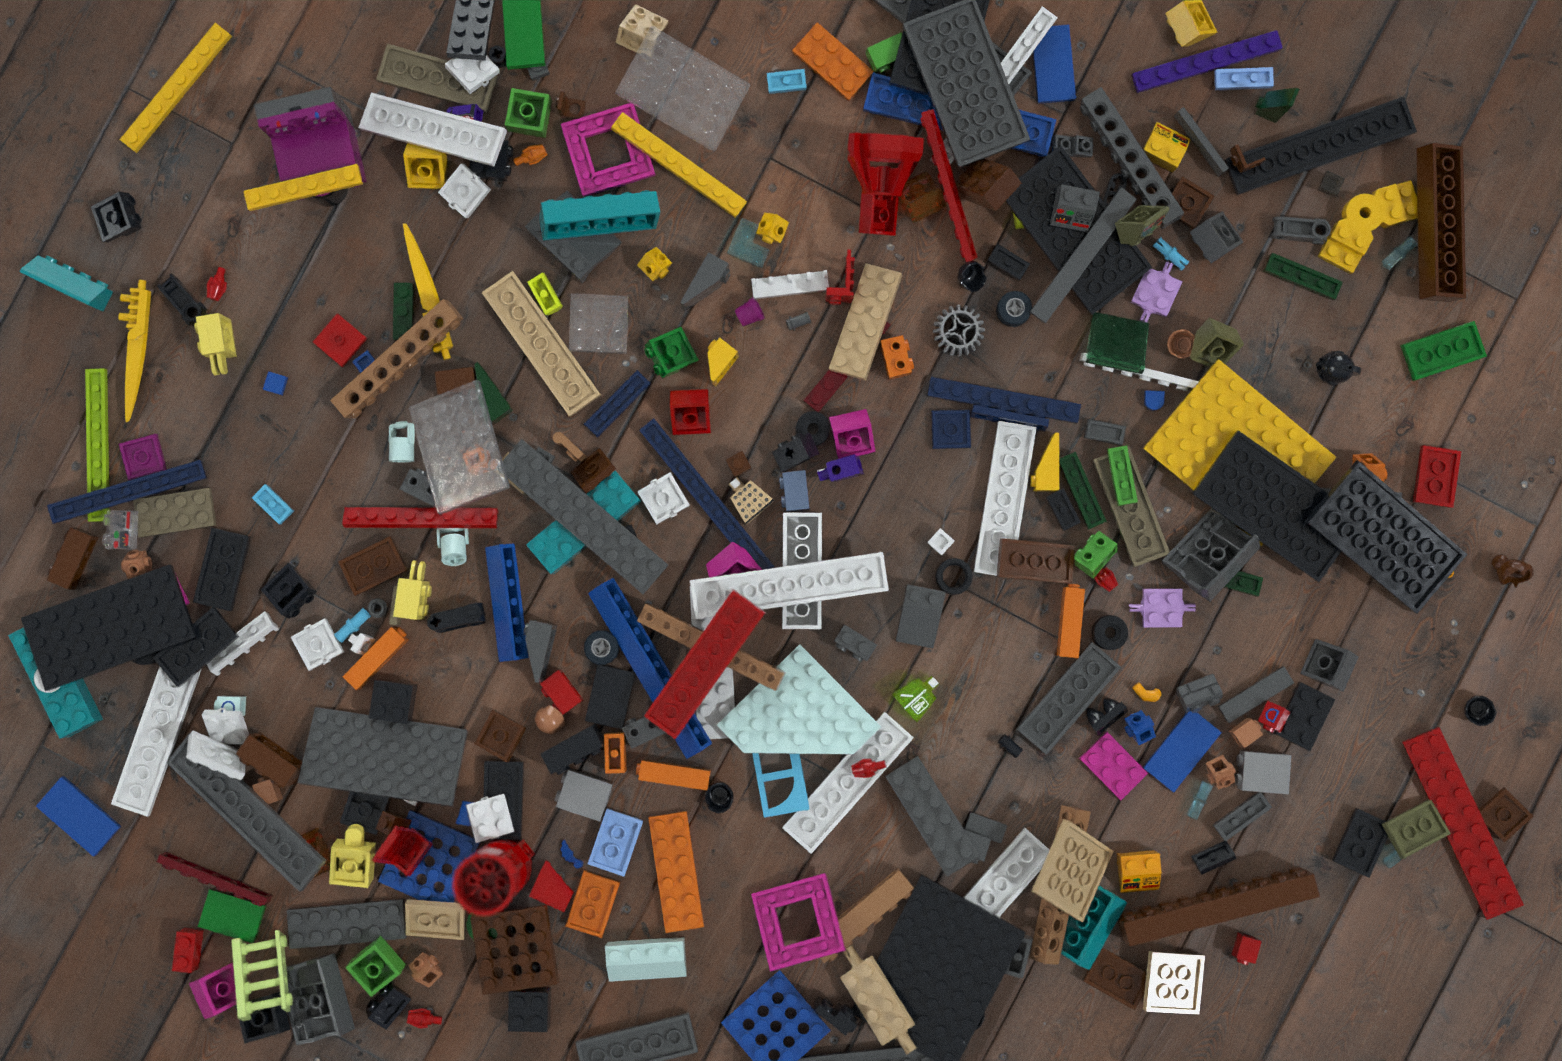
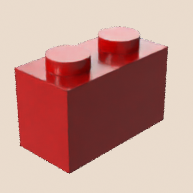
M561 669L540 683L542 686L540 690L546 698L550 697L554 702L552 706L563 715L583 701V698Z
M183 928L176 932L172 971L192 973L199 969L204 930Z

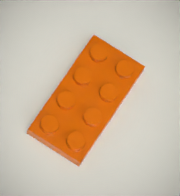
M818 22L792 50L794 55L848 101L852 99L872 76V73H874L870 67Z

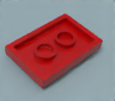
M1426 445L1420 447L1413 496L1414 503L1446 508L1454 507L1461 451Z

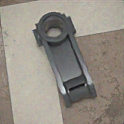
M1274 217L1272 220L1274 222V231L1271 234V238L1312 242V244L1323 245L1324 242H1327L1331 226L1326 219ZM1315 228H1320L1322 235H1318L1315 232Z

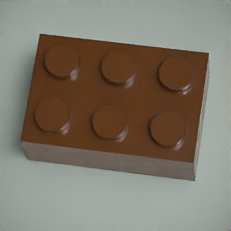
M987 159L971 163V166L955 182L957 190L965 200L993 211H997L1022 184L1010 167Z
M261 732L248 735L235 754L240 757V762L256 768V773L272 780L271 783L278 788L293 785L299 778L302 761Z

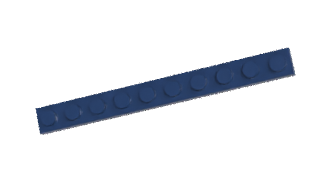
M653 418L639 431L729 542H734L746 549L762 570L774 568V565L657 421Z

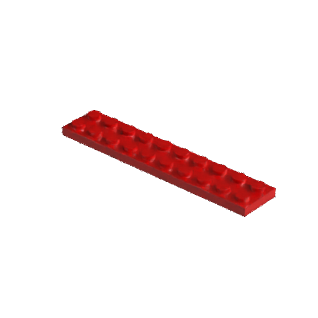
M1436 727L1403 741L1402 744L1428 799L1432 800L1451 833L1446 837L1485 919L1488 920L1524 906L1441 729Z

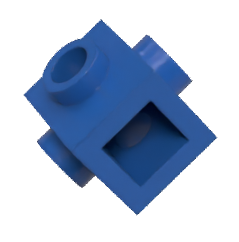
M1142 710L1124 718L1127 725L1124 729L1127 735L1133 737L1138 745L1156 737L1151 717L1149 715L1146 716Z

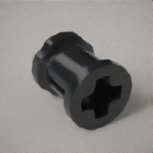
M498 45L491 47L488 53L491 61L498 68L505 67L507 63L504 48Z

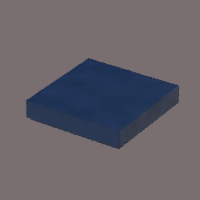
M970 410L931 411L932 449L971 448Z

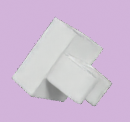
M940 528L927 543L942 555L952 545L954 540Z
M360 633L359 636L351 634L348 641L353 646L350 650L364 655L371 648L375 639L363 633Z

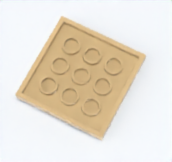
M1063 819L1031 892L1074 919L1083 922L1114 851L1072 822Z

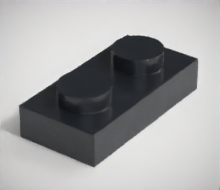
M997 244L987 262L1018 281L1021 280L1030 263Z
M1064 488L1045 497L1062 531L1081 523Z
M1223 841L1191 856L1200 874L1203 875L1235 860L1236 855L1228 842Z

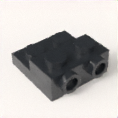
M503 141L494 167L470 160L469 169L475 172V175L479 176L480 179L507 182V176L511 175L509 158L513 157V146H511L509 141Z
M117 192L91 206L102 242L108 243L122 235L128 236L141 229L140 223L142 219L135 211L134 205L136 201L130 193Z
M287 563L261 589L278 612L288 619L296 617L300 613V608L304 604L312 602L314 594L317 592L307 579L303 578L290 563Z
M350 792L340 823L347 826L359 824L364 827L366 832L377 835L379 831L376 830L380 816L382 811L388 810L391 798Z
M819 996L815 1000V1011L843 1035L846 1036L848 1032L852 1033L858 1026V1023H856L857 1019L853 1014L854 1011L848 1005L838 1003L833 1008V1003L827 998L822 999Z

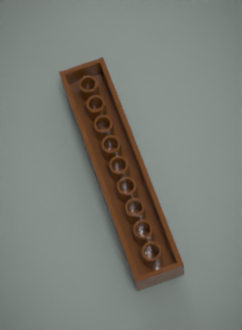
M1298 866L1290 868L1289 872L1282 873V871L1273 872L1270 874V877H1254L1252 881L1247 883L1238 881L1233 883L1231 887L1219 886L1214 888L1215 891L1212 892L1200 891L1195 893L1196 896L1193 897L1181 896L1177 898V901H1161L1158 903V906H1142L1139 908V911H1123L1117 922L1122 939L1129 946L1318 898L1320 895L1314 874Z

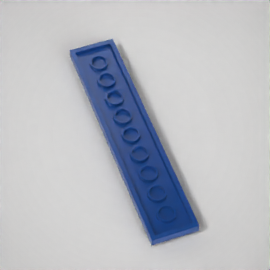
M872 73L863 111L922 126L921 113L934 109L939 129L943 131L930 96L890 85L891 77ZM1019 110L1030 141L1010 149L1046 157L1056 119Z

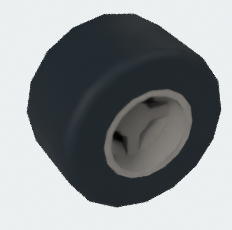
M1020 291L1007 292L997 304L996 313L998 319L1008 327L1021 326L1031 315L1032 303L1029 297Z
M598 630L591 633L584 643L586 657L597 665H605L612 662L620 651L616 638L607 630Z

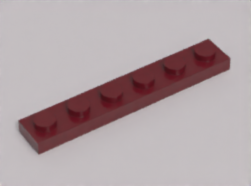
M887 321L882 336L891 326ZM828 370L803 401L816 412H820L849 376Z
M168 852L160 854L157 862L162 864V867L165 869H175L180 871L182 876L198 878L197 881L202 884L210 883L215 885L217 890L223 892L230 891L234 893L233 896L240 899L252 900L251 903L257 906L268 904L273 896Z

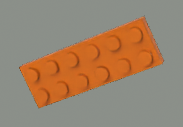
M687 811L650 816L648 818L665 933L704 927Z

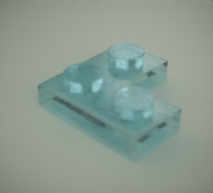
M741 218L727 254L763 268L770 250L753 243L759 225Z

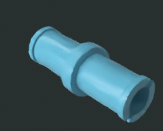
M1162 237L1158 238L1157 242L1153 244V247L1165 256L1164 259L1170 260L1180 271L1185 268L1184 265H1188L1189 261L1177 252V248L1171 247Z
M362 608L353 618L346 620V624L334 636L343 643L353 632H357L359 627L371 615Z

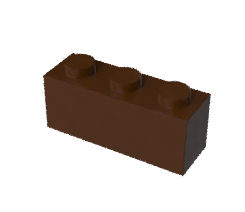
M70 527L64 535L62 547L56 553L54 565L48 570L49 576L47 581L68 590H76L99 537L79 528Z

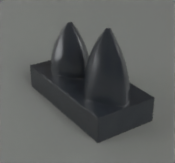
M1104 698L1103 707L1106 715L1093 708L1086 709L1088 721L1097 736L1101 735L1128 712L1127 707L1122 702L1119 703L1114 699Z

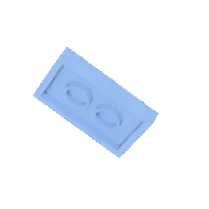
M607 808L588 864L624 877L644 820Z

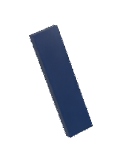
M636 370L584 425L598 438L651 383Z

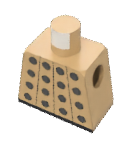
M737 477L729 483V486L735 492L730 499L746 525L774 502L768 494L751 480L744 485Z

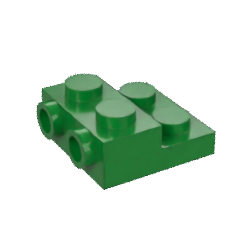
M682 327L653 338L645 344V354L647 358H652L655 364L653 365L656 375H660L662 379L698 361Z

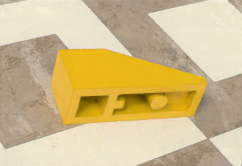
M1059 433L1052 434L1033 472V476L1030 477V486L1033 487V491H1059Z

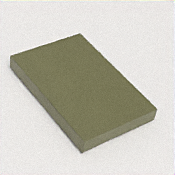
M1430 799L1382 823L1400 859H1405L1451 834Z

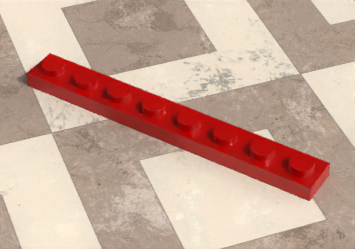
M934 109L921 113V124L923 128H926L928 134L926 140L928 146L933 151L932 160L939 171V183L943 184L945 191L943 192L945 202L949 204V217L955 224L956 229H954L956 239L961 244V256L965 258L966 262L977 258V253Z
M344 507L342 525L344 528H497L498 508Z

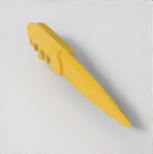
M403 223L407 250L422 308L429 312L440 300L415 238L408 225ZM442 318L439 319L437 322L439 328L442 327L444 323ZM449 332L442 342L436 343L431 347L435 353H442L443 360L451 358L449 349L453 348V343Z
M138 280V288H130L131 295H120L121 302H130V305H128L129 314L119 313L118 316L119 320L128 321L126 328L130 330L127 336L125 373L126 422L130 421L136 402L147 345L151 291L146 290L145 280Z

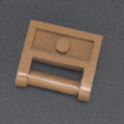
M556 432L553 435V441L561 447H566L568 449L566 453L575 462L577 460L583 462L587 459V456L564 434Z

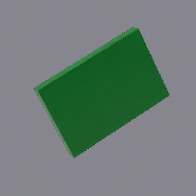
M211 888L209 889L198 927L233 938H240L249 943H255L266 905L257 906L251 903L252 900L240 899L232 894Z

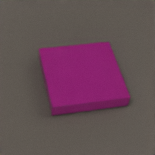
M158 434L119 443L128 481L167 470Z

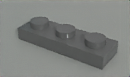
M1257 792L1215 822L1213 827L1226 842L1270 810L1272 806L1261 792Z

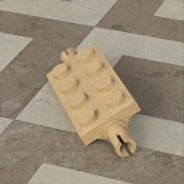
M850 946L846 951H843V954H845L852 967L850 971L840 977L881 1045H885L892 1039H897L907 1055L917 1048L907 1034V1029L915 1025L873 956L866 960H861L854 946Z

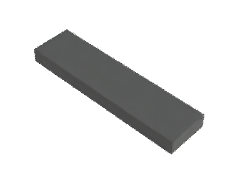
M1184 107L1181 108L1174 115L1175 119L1218 177L1221 176L1228 169V166Z
M1282 666L1217 707L1227 723H1230L1289 687L1294 681L1285 667Z

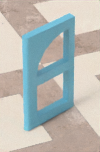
M752 753L764 818L803 810L808 811L810 808L800 754H790L792 769L763 774L759 753ZM794 776V785L789 797L780 805L769 809L764 782Z

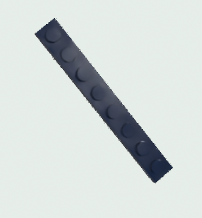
M930 377L927 397L971 405L985 404L988 408L996 409L1001 407L1010 412L1022 411L1026 415H1042L1048 419L1075 424L1078 423L1081 404L935 377Z
M197 460L47 505L52 524H57L207 479L202 460Z

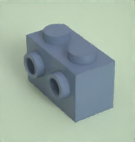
M806 471L782 473L783 477L779 478L780 489H784L785 496L781 497L782 508H786V512L809 510Z

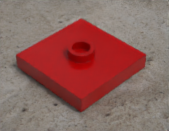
M337 313L315 338L313 343L341 367H344L368 338Z

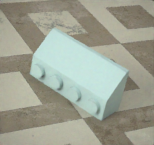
M684 937L607 942L605 945L609 982L687 977Z

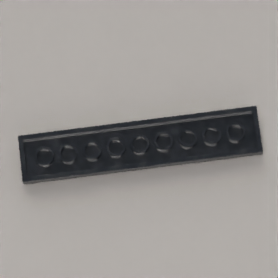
M1403 96L1243 152L1242 154L1247 164L1264 157L1266 160L1261 165L1239 173L1237 166L1233 165L1231 157L1226 158L1224 162L1228 166L1227 170L1238 196L1415 134L1417 130Z

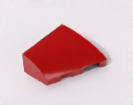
M546 860L529 897L565 912L574 891L569 885H566L561 875Z

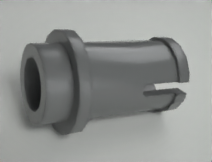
M808 312L795 317L789 316V319H786L788 329H793V331L796 330L795 328L811 323Z

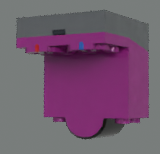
M331 87L254 104L258 126L271 138L280 182L354 164L359 166L362 182H367L351 110ZM348 188L312 196L311 198L319 205L325 207L335 206L346 198Z

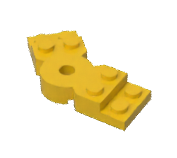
M1412 181L1379 188L1372 195L1359 194L1349 200L1342 209L1341 215L1343 219L1334 224L1327 237V242L1324 243L1317 257L1349 274H1353L1373 240L1371 231L1378 226L1388 228L1418 219L1417 196ZM1360 210L1365 212L1366 218L1360 216Z

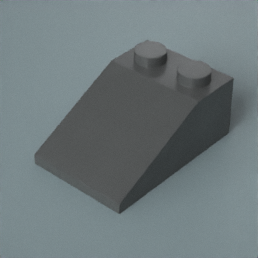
M708 252L680 302L682 309L687 311L719 289L723 283L726 284L731 276L729 263Z
M906 585L895 641L934 648L946 592Z
M530 620L529 624L526 623L524 635H526L525 641L534 680L540 683L545 680L558 625Z

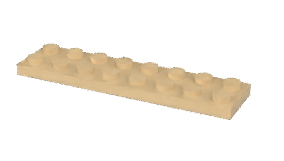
M513 271L482 292L569 417L601 396Z

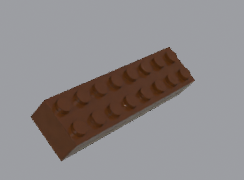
M1430 143L1416 148L1419 300L1452 302L1466 299L1463 146Z

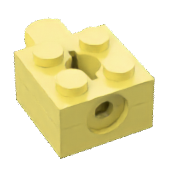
M220 313L197 316V323L194 326L196 333L199 335V342L197 343L199 352L203 356L210 358L211 370L214 376L220 375V372L221 374H227L226 358L237 357L231 319Z
M413 560L409 579H398L393 617L424 620L425 616H428L429 605H427V598L431 596L432 586H429L430 582L424 581L425 562L421 561L418 566V561Z
M359 824L350 825L345 831V839L337 838L332 845L329 884L368 888L374 879L375 863L372 859L375 855L376 842L364 841L365 830L363 826Z

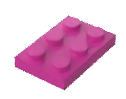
M1105 732L1079 758L1119 800H1122L1148 774L1108 732Z

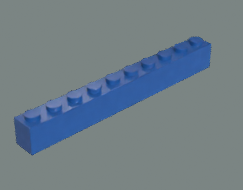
M612 578L590 591L588 595L610 632L616 638L619 647L650 699L654 702L672 675L643 626L637 621V616L615 579ZM695 713L675 739L686 759L712 744Z

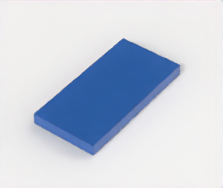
M1069 25L1051 26L1033 51L1037 104L1076 100Z
M1187 712L1142 768L1174 793L1222 732L1197 712Z
M62 776L36 805L39 810L93 857L102 850L121 828V825L65 776Z

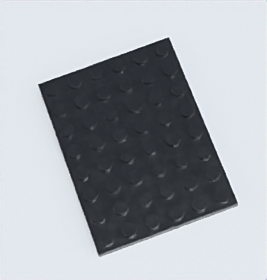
M923 874L918 880L876 962L915 1025L907 1029V1034L917 1047L914 1050L933 1061H959L1026 932ZM854 1003L852 1007L853 1014L867 1022L857 1004Z

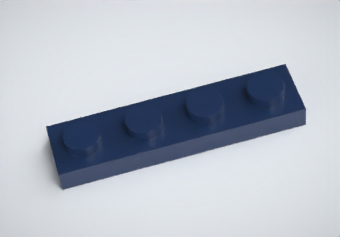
M985 404L973 405L970 414L971 418L997 423L998 421L1033 426L1037 427L1036 430L1043 432L1046 431L1049 425V419H1045L1042 415L1030 416L1022 411L1009 412L1001 407L993 409L988 408Z

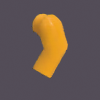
M1140 682L1132 687L1142 701L1156 702L1162 695L1161 691L1157 688L1146 690Z

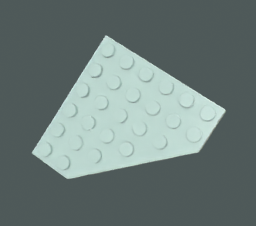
M800 644L777 666V668L786 672L778 690L774 691L759 683L717 724L743 753L854 755L881 728Z

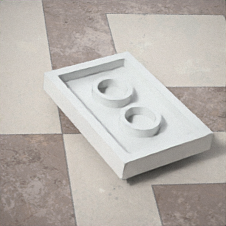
M192 730L188 737L186 758L194 763L205 765L211 770L222 772L231 778L242 780L245 775V764L240 762V757L235 755L238 749Z

